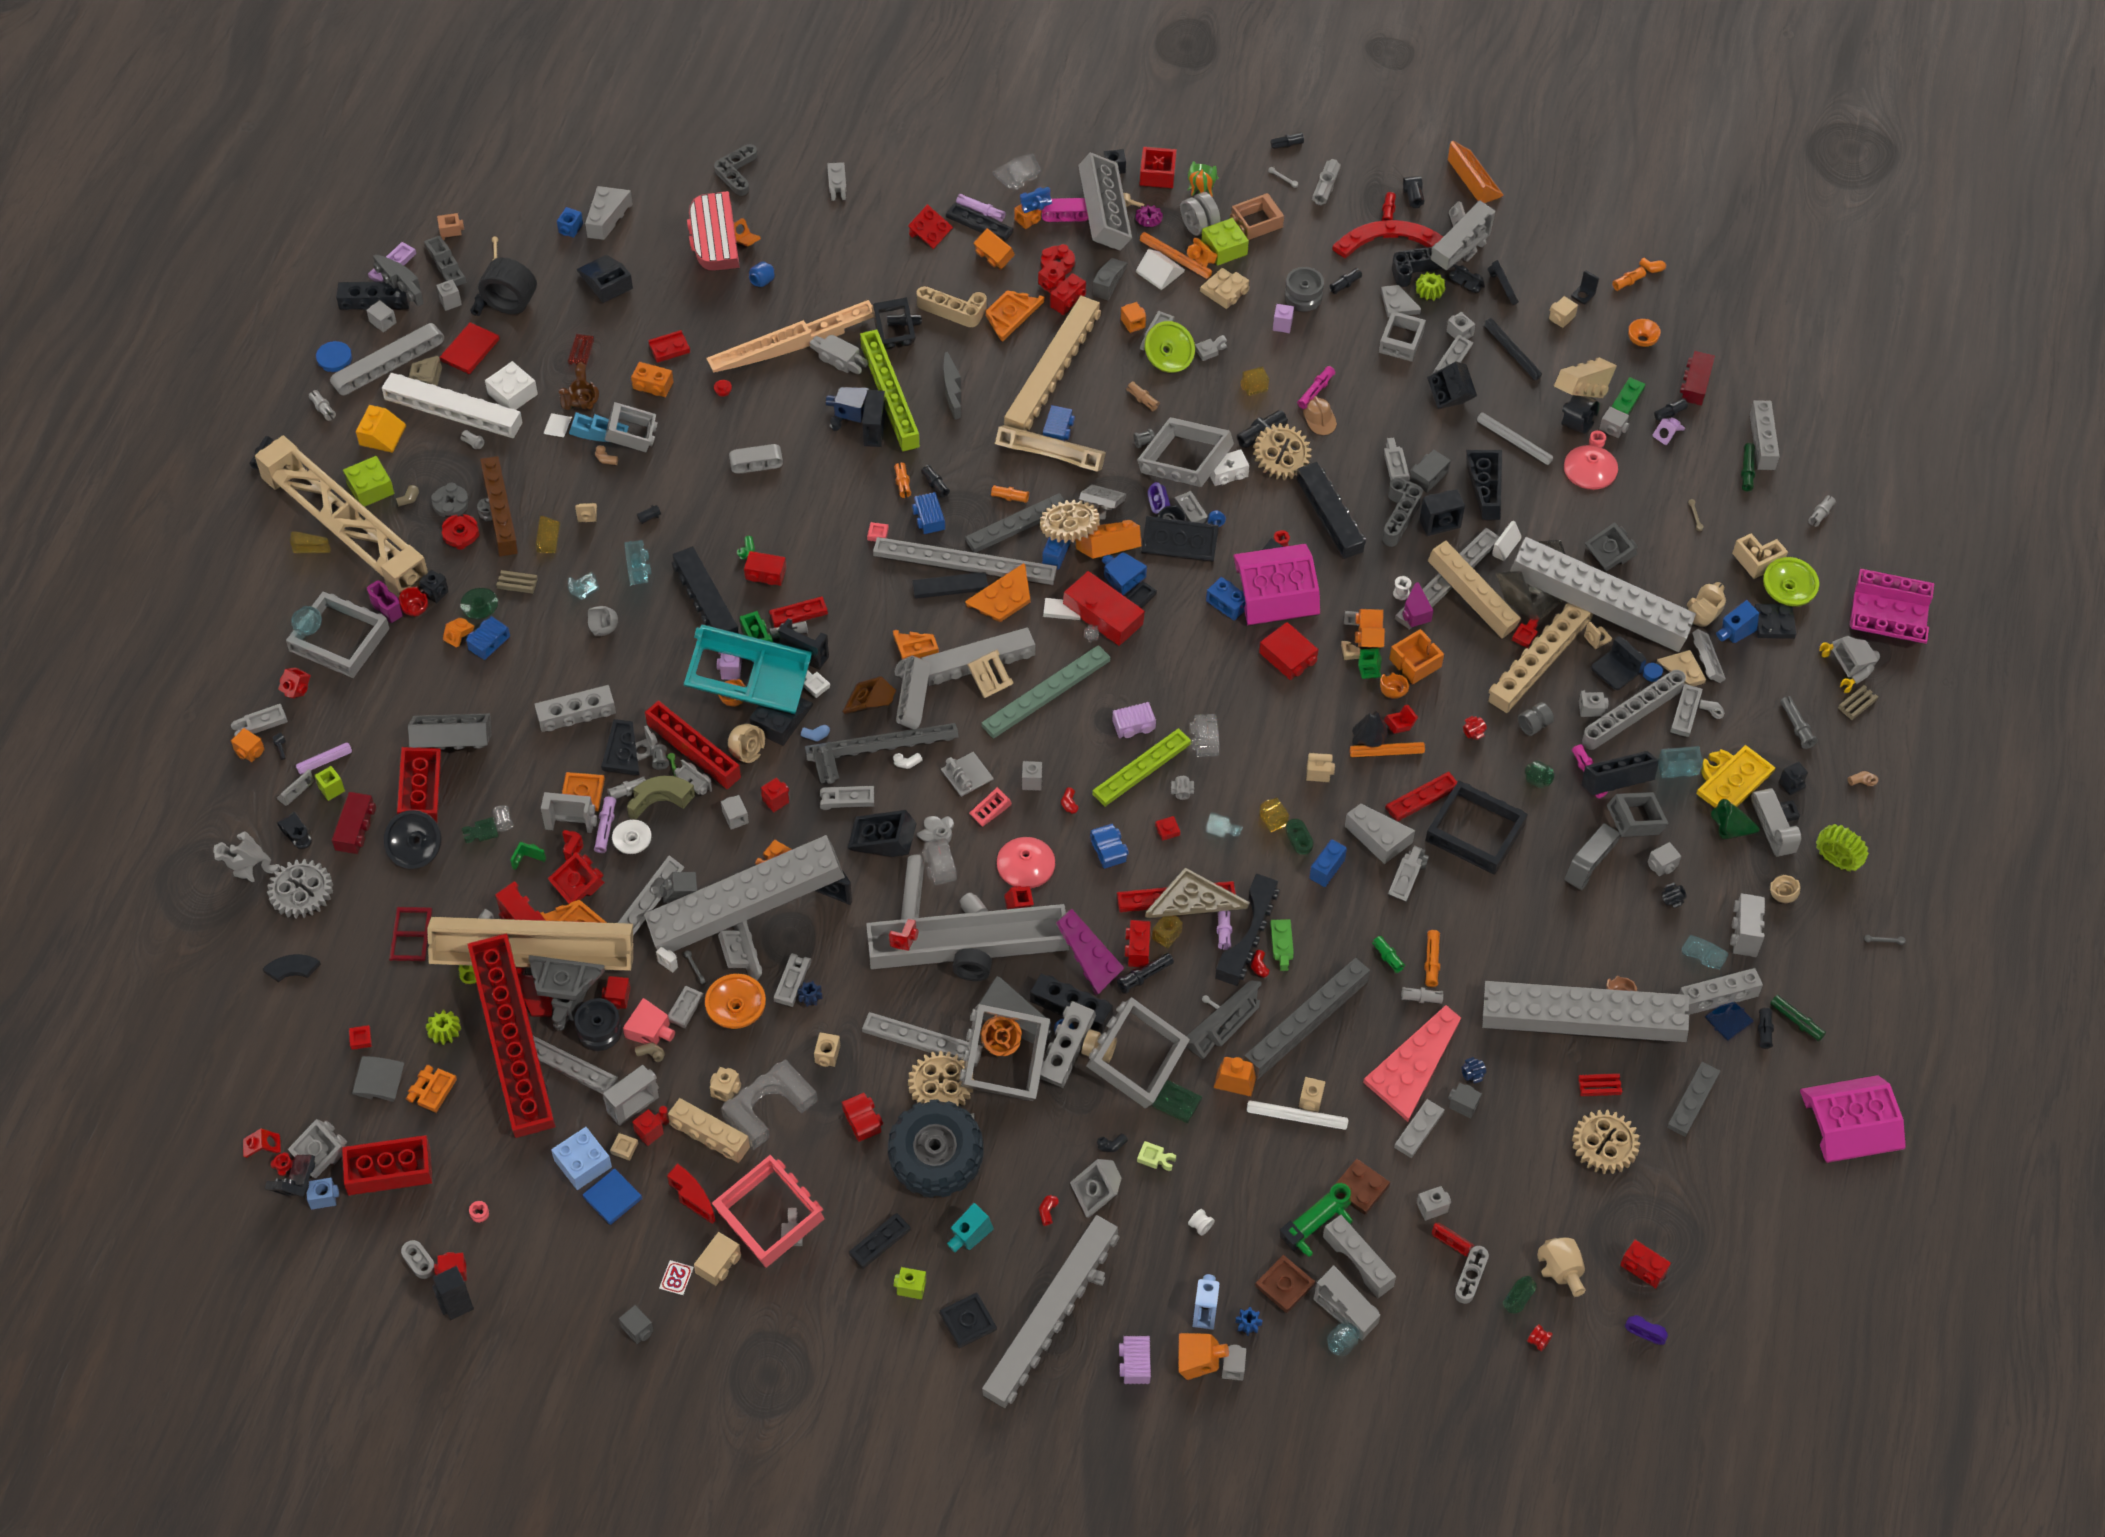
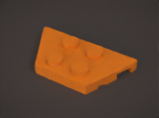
M1007 290L986 310V317L1002 342L1044 303V297L1034 298L1029 297L1027 293H1016Z
M1021 564L966 600V606L975 608L980 613L991 616L998 622H1002L1031 603L1025 564Z
M580 900L571 902L566 906L556 907V910L546 914L544 912L540 913L546 921L607 923Z

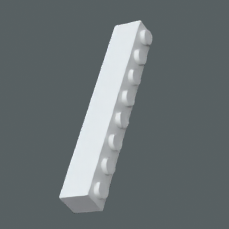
M391 373L382 387L385 400L510 438L515 437L523 423L521 412L516 409H510L483 399L470 397L467 394H460L450 389L437 387L434 384H427L403 375Z

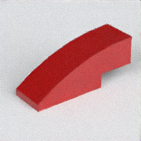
M677 1163L667 1175L669 1185L679 1191V1200L682 1204L713 1224L715 1222L714 1212L706 1193L697 1180Z

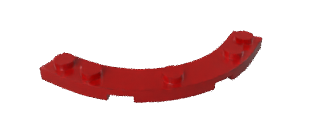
M1398 220L1377 221L1350 231L1333 245L1332 250L1346 259L1360 246L1380 236H1383V238L1409 237L1408 240L1418 242L1427 248L1433 247L1443 236L1430 228L1416 223Z

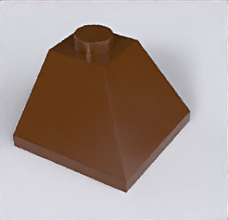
M882 676L859 682L842 712L848 714L888 706L893 701L896 690Z

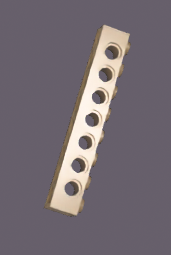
M1568 602L1563 612L1555 616L1553 623L1544 628L1542 635L1534 639L1531 647L1523 651L1521 658L1515 660L1510 670L1502 674L1499 682L1491 686L1488 702L1508 713L1584 629L1587 623L1592 620L1593 613Z

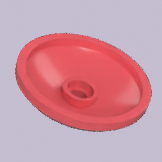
M1584 445L1568 453L1564 462V471L1568 479L1575 485L1585 489L1596 490L1605 488L1613 483L1618 473V464L1614 456L1607 450L1598 446Z
M1020 837L1009 841L1001 848L997 856V870L1001 878L1011 886H1030V889L1036 888L1046 883L1051 878L1055 869V856L1051 848L1043 841L1032 837Z

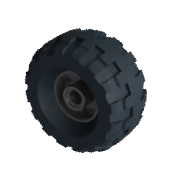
M939 1099L930 1100V1102L916 1103L912 1105L911 1109L904 1111L898 1117L895 1125H892L888 1140L890 1165L900 1183L904 1184L911 1192L922 1194L923 1197L933 1198V1196H942V1198L951 1196V1193L960 1192L966 1188L967 1184L972 1179L974 1180L979 1172L984 1155L982 1134L971 1114L965 1108L958 1107L956 1103L950 1101L941 1102Z

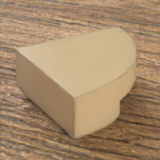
M1341 641L1344 660L1359 659L1361 649L1352 645L1351 642Z

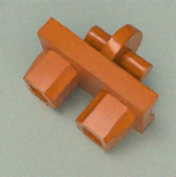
M1194 238V244L1187 249L1188 257L1195 259L1202 267H1207L1208 263L1214 264L1217 254L1212 252L1210 247L1199 238Z

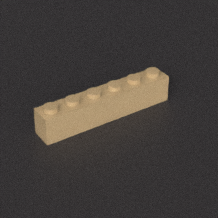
M1444 541L1432 550L1428 562L1501 638H1504L1516 629L1521 618L1447 541Z

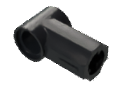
M1421 176L1403 178V190L1407 193L1409 204L1413 208H1420L1425 202Z

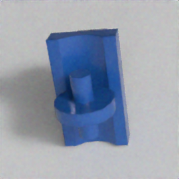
M1040 187L1034 192L1020 194L1022 211L1024 213L1036 209L1041 211L1044 209V206L1052 204L1050 188Z

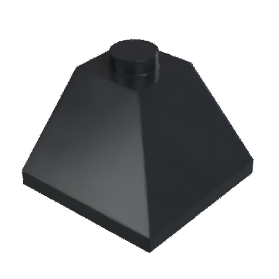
M844 871L845 878L815 890L848 905L852 903L851 882Z

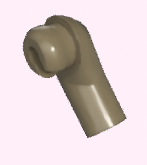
M410 485L405 496L396 498L398 507L415 502L419 494L418 487Z
M652 1042L635 1047L637 1056L649 1054L656 1062L662 1061L665 1056L664 1050Z

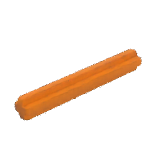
M1424 742L1382 744L1379 747L1360 745L1351 746L1349 752L1351 757L1418 754L1425 752Z

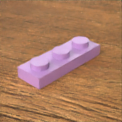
M401 242L386 257L404 266L416 255V250ZM374 268L368 273L369 279L375 282H385L381 273H377Z

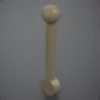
M1690 499L1688 504L1691 506L1696 520V530L1702 531L1704 526L1699 521L1695 500Z

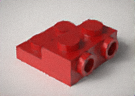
M575 852L548 878L568 904L583 899L587 894L591 896L605 883L602 879L603 873L597 867L595 869L592 868L591 864L593 862L586 854L582 856Z

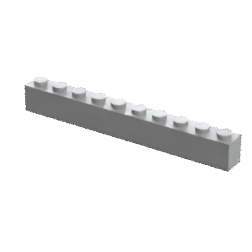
M1098 1215L1095 1216L983 1386V1396L1003 1408H1006L1008 1403L1012 1404L1017 1397V1389L1020 1385H1025L1029 1378L1028 1373L1030 1369L1036 1368L1041 1359L1039 1357L1040 1354L1051 1345V1337L1054 1333H1058L1063 1326L1062 1320L1066 1315L1069 1316L1075 1307L1074 1302L1077 1298L1080 1299L1083 1296L1088 1280L1092 1281L1097 1273L1096 1268L1100 1263L1103 1264L1108 1257L1107 1251L1111 1246L1114 1247L1119 1240L1117 1226Z

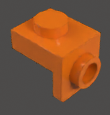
M457 618L446 624L443 640L458 647L460 646L461 638L473 632L474 625L466 619Z

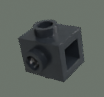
M430 570L419 581L421 592L425 593L426 597L436 604L449 592L445 576Z

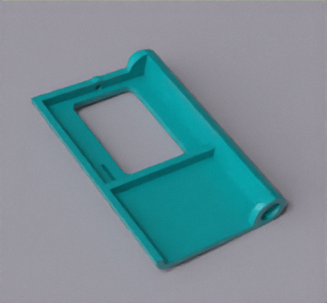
M702 624L700 628H696L694 638L697 639V643L685 678V687L792 714L796 713L812 652ZM709 649L752 660L754 666L748 686L741 687L698 676L696 671L703 650Z

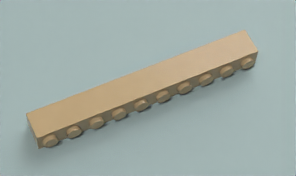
M1083 296L1079 297L1006 413L1004 425L1025 431L1031 429L1034 418L1039 416L1042 405L1047 403L1048 395L1050 392H1054L1056 383L1062 379L1065 368L1070 366L1071 359L1077 355L1080 344L1085 342L1086 334L1091 332L1095 320L1099 319L1101 315V310H1099L1100 302Z

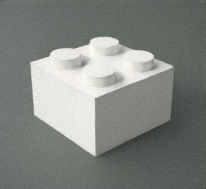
M513 361L485 380L488 395L501 406L510 409H518L538 395L535 380Z

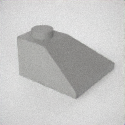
M1097 1159L1070 1182L1086 1217L1092 1216L1117 1195L1121 1176L1114 1161Z

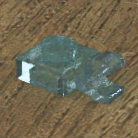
M1212 812L1205 832L1225 837L1226 832L1239 836L1242 827L1229 824V817Z

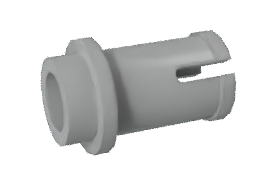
M468 430L463 431L461 434L465 436H461V440L472 445L474 449H481L483 447L484 440L482 436H476Z

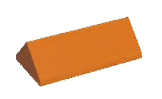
M1452 141L1450 143L1448 161L1477 201L1480 200L1483 203H1487L1501 198L1503 193L1472 151Z

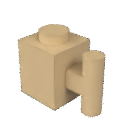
M1308 754L1306 781H1330V775H1334L1335 763H1331L1332 754Z

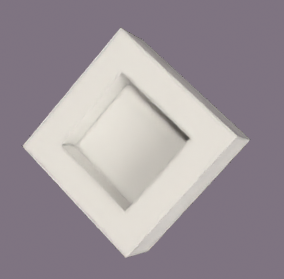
M663 947L656 951L657 961L673 973L678 968L676 955L671 950L667 951Z

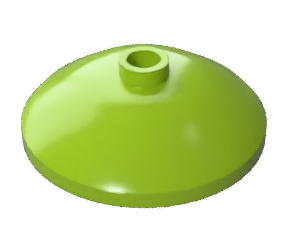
M1163 321L1157 323L1148 331L1145 338V352L1149 361L1157 369L1167 373H1176L1184 370L1192 362L1195 354V344L1191 334L1184 326L1173 321Z
M1783 557L1776 559L1768 565L1764 573L1763 582L1768 594L1777 602L1787 606H1801L1809 603L1814 599L1819 589V579L1815 570L1808 563L1797 558Z

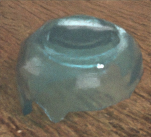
M303 606L294 612L291 618L293 630L299 635L304 636L314 634L320 628L322 622L320 612L310 606Z

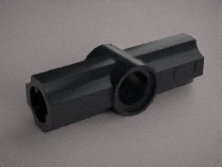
M1278 410L1264 419L1262 417L1257 418L1251 424V427L1237 434L1239 445L1242 448H1247L1256 443L1255 440L1257 436L1260 437V432H1264L1266 427L1271 429L1272 424L1276 428L1279 423L1282 426L1288 423L1286 414L1282 410Z

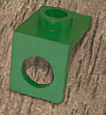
M520 842L510 859L512 869L516 870L524 855L543 862L546 861L544 850L538 846Z

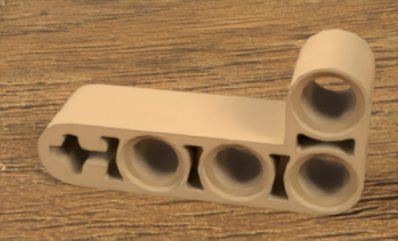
M925 286L920 287L916 292L918 308L967 327L977 326L987 310V298L981 292L974 293L968 302Z

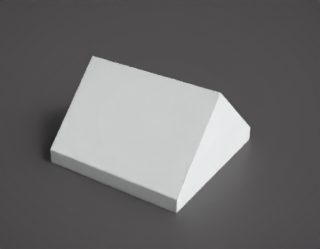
M1148 249L1137 267L1136 273L1162 290L1180 276L1185 269L1161 252Z

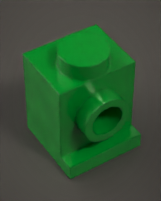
M1379 648L1360 650L1358 666L1362 679L1381 677L1382 658Z

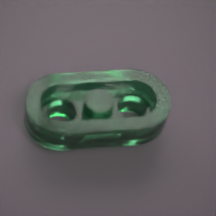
M1300 819L1289 820L1286 824V834L1294 850L1303 855L1310 853L1314 842L1306 825Z
M1524 1276L1512 1287L1503 1301V1306L1509 1313H1519L1524 1309L1525 1304L1534 1294L1537 1287L1531 1276Z

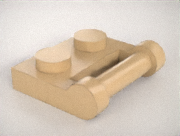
M998 649L967 664L983 698L1013 684L998 656L1000 655ZM990 659L993 660V663L1003 681L1000 684H998V681L988 663V660Z

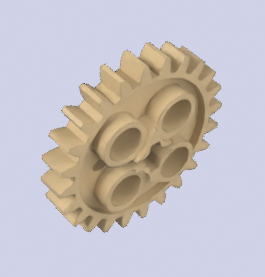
M1279 423L1276 428L1272 424L1271 429L1266 427L1264 432H1260V437L1257 436L1255 440L1257 443L1253 446L1256 450L1253 452V455H1257L1255 461H1260L1258 467L1264 466L1263 472H1270L1269 477L1276 474V479L1280 475L1284 480H1286L1287 476L1293 479L1294 474L1297 476L1298 468L1310 463L1308 460L1311 458L1310 452L1312 449L1307 448L1310 442H1304L1306 436H1300L1301 430L1296 433L1295 426L1289 429V425L1286 424L1285 428H1283L1282 424ZM1286 439H1289V443L1279 461V464H1276L1275 462L1281 452L1282 447L1285 444ZM1267 453H1272L1274 457L1269 456ZM1284 461H1288L1290 465L1285 464Z
M1066 500L1065 504L1058 502V506L1052 505V509L1046 508L1047 512H1043V516L1040 517L1042 533L1046 535V538L1050 537L1051 540L1057 538V542L1064 540L1067 543L1068 540H1071L1073 543L1075 539L1081 541V537L1088 538V534H1094L1093 530H1097V526L1100 525L1097 509H1094V505L1089 506V502L1083 504L1082 500L1078 503L1075 500L1071 503Z
M942 1051L939 1052V1056L932 1052L930 1058L924 1055V1061L918 1059V1066L912 1065L913 1072H909L910 1079L908 1080V1086H910L909 1093H913L912 1100H917V1103L930 1102V1100L939 1099L941 1102L950 1101L956 1103L957 1106L959 1103L965 1105V1099L970 1100V1093L973 1092V1089L961 1087L962 1081H959V1074L961 1069H964L965 1061L963 1059L958 1061V1054L952 1058L950 1052L946 1056H943ZM950 1071L955 1072V1074L949 1075L947 1073ZM928 1072H934L935 1074H933V1075H928L927 1073H928ZM951 1089L955 1090L954 1093H949L947 1091ZM928 1090H934L935 1092H934V1093H928L927 1091H928Z
M1598 1110L1597 1116L1590 1112L1589 1118L1584 1115L1582 1122L1578 1121L1577 1128L1575 1127L1573 1134L1575 1135H1573L1572 1141L1575 1143L1573 1144V1149H1578L1576 1156H1582L1581 1163L1588 1162L1587 1168H1590L1592 1165L1595 1166V1172L1599 1168H1602L1603 1174L1606 1173L1607 1169H1610L1611 1173L1614 1174L1616 1168L1622 1172L1623 1166L1629 1168L1630 1162L1634 1163L1635 1156L1639 1152V1135L1634 1134L1636 1127L1630 1128L1631 1121L1625 1123L1624 1115L1617 1118V1112L1613 1116L1610 1115L1609 1110H1606L1605 1115ZM1599 1127L1605 1128L1606 1131L1599 1129ZM1616 1129L1611 1135L1610 1141L1606 1142L1600 1154L1597 1155L1596 1153L1601 1148L1602 1143L1607 1140L1611 1131ZM1616 1138H1620L1624 1140V1142H1620ZM1588 1142H1593L1596 1145H1590ZM1605 1153H1610L1613 1157H1609Z

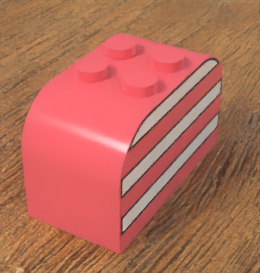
M729 191L703 194L696 197L689 208L690 219H687V225L690 235L692 234V236H689L692 251H695L699 264L703 268L713 271L740 268Z

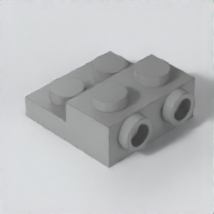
M318 1119L288 1148L294 1157L295 1155L315 1156V1168L310 1174L314 1178H317L330 1163L335 1165L343 1156L342 1147H346L345 1144L347 1143L341 1135L338 1134L336 1136L333 1130L335 1128L330 1122H323Z

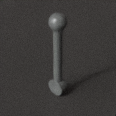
M1870 935L1864 937L1865 942H1896L1899 945H1904L1906 941L1904 937H1899L1898 939L1871 937Z
M688 950L685 951L684 957L688 958L700 983L704 984V977L691 957L692 953Z

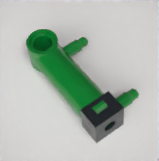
M1344 1183L1333 1185L1328 1194L1292 1222L1290 1220L1279 1229L1280 1237L1293 1251L1299 1248L1308 1257L1312 1256L1313 1252L1305 1243V1239L1336 1213L1339 1216L1342 1215L1349 1224L1352 1223L1353 1219L1344 1210L1351 1204V1190L1349 1186ZM1340 1193L1346 1195L1344 1199H1337L1335 1196Z

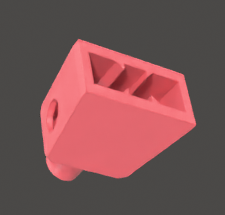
M644 998L623 1027L625 1038L643 1044L652 1042L657 1045L661 1038L670 1042L675 1035V1031L668 1028L670 1025L668 1015Z

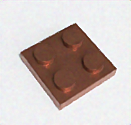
M1358 1159L1352 1163L1336 1182V1184L1344 1183L1349 1186L1351 1190L1350 1205L1364 1215L1367 1214L1390 1186L1388 1180ZM1342 1193L1337 1194L1342 1199L1346 1197V1195Z
M1284 1255L1255 1283V1287L1286 1313L1315 1285V1281Z

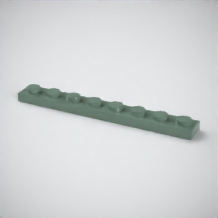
M1099 645L984 720L982 728L993 739L1110 662L1111 657Z

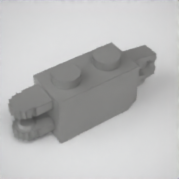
M829 335L826 339L815 336L810 341V347L819 353V359L835 366L838 370L846 373L851 371L855 374H860L862 370L859 366L866 367L868 365V361L859 355L858 347L834 335Z

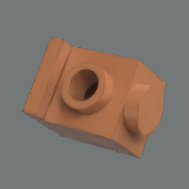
M458 213L437 216L440 235L443 240H445V237L462 235L461 230H464L463 220H459Z

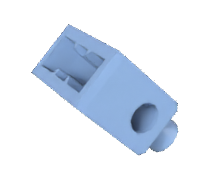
M1207 1274L1203 1276V1279L1198 1280L1192 1327L1214 1330L1219 1282L1216 1281L1213 1275Z

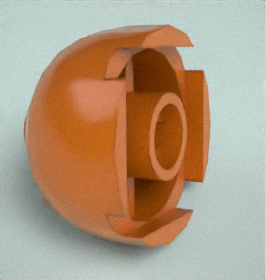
M994 1016L984 1023L981 1029V1042L990 1053L997 1056H1008L1014 1053L1020 1046L1022 1031L1014 1019Z

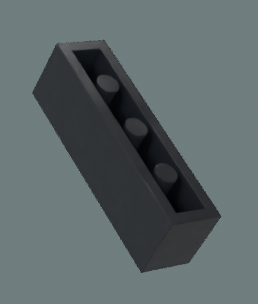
M1644 751L1587 765L1584 769L1582 786L1592 795H1598L1655 780L1659 760L1650 752Z

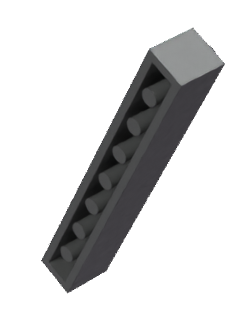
M1354 958L1244 1056V1061L1253 1063L1256 1079L1258 1080L1361 989L1368 982L1370 969L1357 958Z

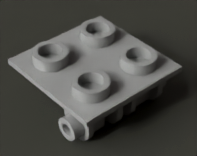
M974 752L958 760L950 757L946 760V766L941 768L961 797L994 780Z

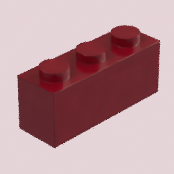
M1694 351L1693 358L1689 357L1686 367L1690 369L1685 370L1683 380L1686 383H1682L1680 393L1683 394L1682 398L1688 403L1702 406L1715 355Z
M348 793L332 838L335 851L358 854L360 847H363L365 832L370 828L371 815H374L376 811V804L373 802L372 795Z

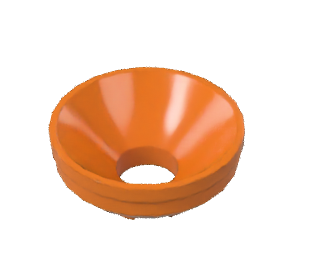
M1649 319L1633 321L1628 330L1630 340L1636 345L1643 347L1654 345L1661 333L1659 326ZM1644 336L1647 338V341H1640L1638 337Z

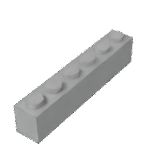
M1028 627L922 657L921 659L930 663L928 685L941 684L944 681L972 674L967 664L996 649L999 651L1000 655L998 656L1002 664H1011L1014 661L1035 656V643ZM988 660L991 669L995 668L993 660Z

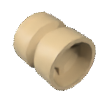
M1089 1029L1081 1054L1090 1056L1091 1051L1094 1048L1097 1049L1099 1045L1097 1041L1101 1036L1100 1032ZM1117 1038L1113 1039L1102 1058L1104 1062H1110L1116 1047Z

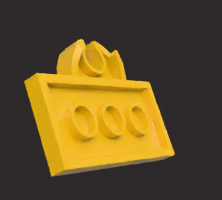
M1746 745L1734 756L1728 751L1720 749V751L1712 752L1708 756V759L1717 763L1718 766L1710 765L1708 760L1704 758L1701 772L1706 782L1697 790L1696 794L1714 808L1717 807L1721 799H1727L1737 807L1775 771V767Z

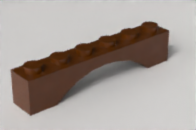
M499 457L480 459L482 476L490 505L499 557L518 554Z

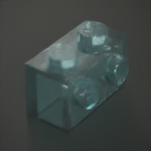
M643 540L624 542L630 585L649 583L648 575H651L650 564H646V561L649 560L648 549L644 550Z
M1699 746L1661 749L1658 758L1661 778L1699 775L1703 764Z

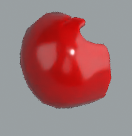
M408 587L402 590L398 596L401 610L409 616H419L428 607L426 594L420 592L417 587Z

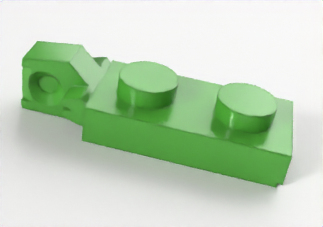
M1271 920L1273 958L1279 960L1280 971H1288L1289 960H1293L1294 954L1291 920Z

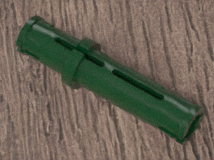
M1752 443L1744 445L1743 470L1741 471L1743 479L1742 490L1751 491L1754 487L1753 478H1755L1756 473L1754 470L1755 445Z
M1779 995L1773 998L1770 1005L1797 1024L1802 1032L1806 1031L1818 1042L1825 1036L1826 1031L1812 1022V1018H1807ZM1784 1007H1786L1789 1011L1795 1014L1796 1017L1792 1015L1790 1012H1788Z

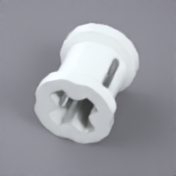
M1400 576L1395 580L1393 596L1396 599L1406 600L1408 598L1411 580L1405 576Z

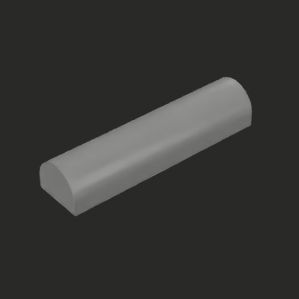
M911 855L907 860L901 920L919 918L924 862L921 855Z

